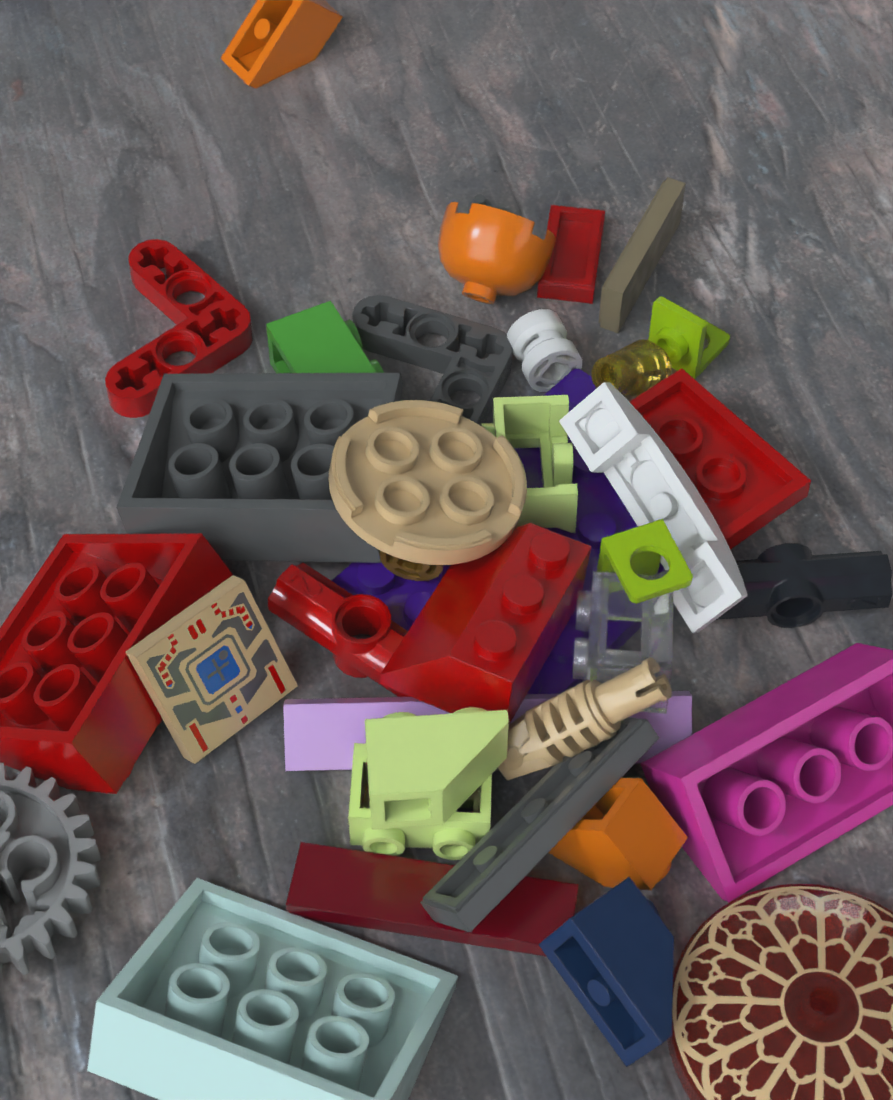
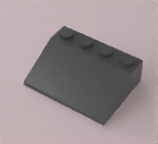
M401 373L164 374L116 507L126 533H202L222 560L381 563L380 550L360 538L338 513L329 490V468L334 446L339 436L342 437L351 426L367 417L370 409L386 403L401 401L403 386Z

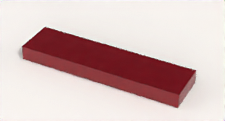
M300 842L286 901V911L311 920L546 956L538 944L574 916L579 884L525 876L471 932H467L433 921L420 903L423 897L455 865Z

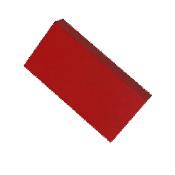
M551 205L547 229L554 234L556 242L543 276L538 280L537 298L593 304L604 230L605 210Z

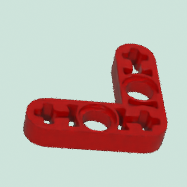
M159 239L146 240L137 244L131 250L128 256L131 278L135 288L171 319L176 326L120 360L108 370L105 382L109 404L114 412L129 418L143 417L150 414L164 374H212L243 354L253 341L250 312L176 246L168 241ZM164 267H165V269H166V276H167V280H166V281H165L164 273L160 270V269H163ZM195 291L205 295L201 301L194 304H182L176 301V298L185 292ZM179 351H186L195 355V358L185 365H171L165 361L170 354Z

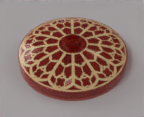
M785 884L747 893L727 903L706 919L684 947L673 974L672 1036L667 1041L674 1069L689 1099L893 1100V912L871 899L840 888L818 884ZM814 1010H818V1011L822 1012L823 1015L817 1013V1012L814 1011Z

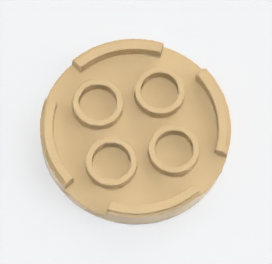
M425 400L390 402L370 409L367 417L351 426L342 437H338L329 468V490L333 503L345 523L360 538L378 550L399 559L420 564L452 565L465 563L483 557L497 549L510 537L518 524L527 494L526 473L518 453L503 435L496 437L484 427L463 417L464 410L458 407Z

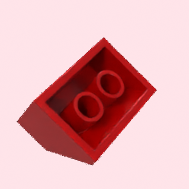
M528 523L516 527L510 537L491 553L469 562L452 564L381 672L379 684L449 713L469 707L482 708L487 711L508 710L510 725L581 600L592 546L533 523Z

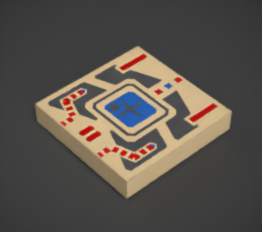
M234 575L126 651L183 758L194 764L298 687L245 580Z

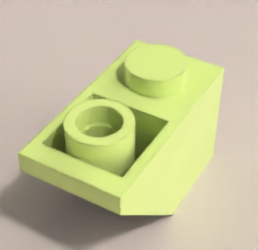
M469 707L457 710L451 714L417 716L409 712H396L383 718L365 719L371 830L443 825L507 758L508 710L487 711L482 708Z

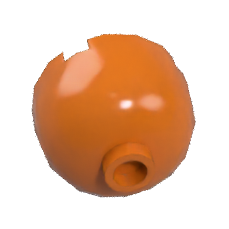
M451 202L447 205L441 223L438 250L440 261L449 276L464 284L462 295L478 302L494 304L497 295L516 296L534 286L543 276L550 261L556 238L548 229L544 240L532 234L535 222L511 212L472 203L468 214L458 213V202Z

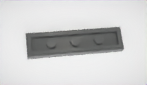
M628 717L621 721V728L612 738L602 741L571 758L564 756L563 761L555 765L423 897L420 903L433 921L471 932L659 739L647 719Z

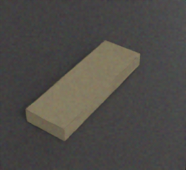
M667 177L666 181L663 180L602 286L599 312L601 328L615 333H619L680 224L686 183Z

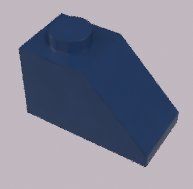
M629 876L572 916L538 944L626 1067L672 1036L674 936L661 920L655 905L641 893Z

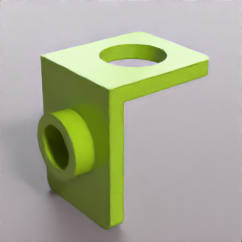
M659 296L653 302L646 353L677 371L682 368L696 379L728 346L730 335L670 300ZM706 338L709 345L703 350Z
M663 519L601 539L595 584L601 593L623 586L629 600L632 603H640L689 587L692 583L693 575ZM663 556L668 562L669 571L659 579L647 580L646 578L658 573L660 559Z

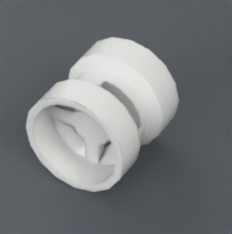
M539 309L521 316L511 325L507 333L514 356L522 362V372L532 389L538 392H548L574 368L582 369L583 360L573 342L566 339L567 330L558 314L550 309Z

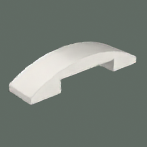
M610 382L602 383L559 420L589 470L606 475L637 526L660 519L664 520L693 575L692 583L689 587L667 593L692 633H699L748 596L729 545L700 493L654 429ZM661 556L660 562L666 570V573L661 576L663 577L669 571V565L666 559Z

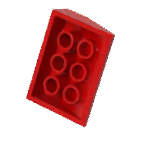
M202 533L63 534L0 627V763H4V765L22 771L26 766L30 767L34 777L42 780L53 777L56 779L58 786L66 789L108 794L118 793L124 781L131 774L134 764L156 727L163 720L126 651L233 575Z

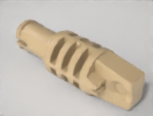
M649 657L642 661L641 664L602 684L597 680H585L527 710L526 713L509 725L507 758L498 767L499 771L506 780H511L555 766L563 761L564 756L571 758L602 741L612 738L621 728L622 720L672 697L671 686L666 675L663 674L657 678L654 675L660 671V665L654 658Z

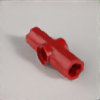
M303 562L296 566L291 564L278 577L276 585L268 597L269 611L332 652L336 666L344 674L355 678L369 677L378 684L381 672L408 632L391 620L388 606L379 598L366 594L352 595ZM358 634H367L372 637L366 639H356L352 636ZM381 685L397 697H410L389 687Z

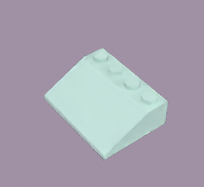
M196 878L97 999L87 1071L158 1100H408L454 993L458 975Z

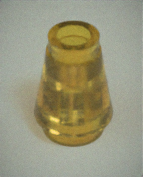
M640 339L597 360L592 368V381L596 388L604 382H610L622 395L637 397L671 375V362L668 354L657 344L649 340Z

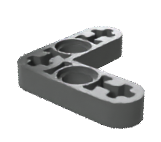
M368 296L357 303L354 307L352 318L360 335L363 349L442 373L443 376L430 401L463 409L462 416L480 426L482 423H486L493 409V398L499 397L511 372L513 352L505 332L491 326L389 296ZM427 333H437L444 336L447 341L440 346L429 347L420 344L417 339ZM461 343V345H460V352H457V351H458V344ZM486 353H491L487 359H482ZM459 390H471L481 398L473 404L461 405L453 402L449 397L452 393Z

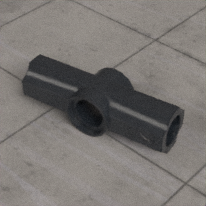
M799 543L775 545L762 552L757 559L736 561L748 596L716 620L767 616L768 621L772 625L781 628H795L814 622L821 617L823 612L889 608L892 598V570L888 555L882 554L881 551L812 555V551L807 546Z

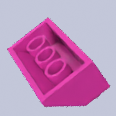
M855 643L640 763L651 791L688 837L682 848L722 900L727 902L734 900L893 805V650Z

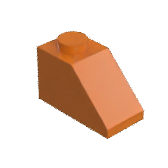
M257 0L220 59L248 86L256 89L314 61L343 16L325 0Z
M620 778L548 853L604 887L614 888L630 876L639 890L652 891L654 886L668 874L671 868V861L688 837L642 778Z

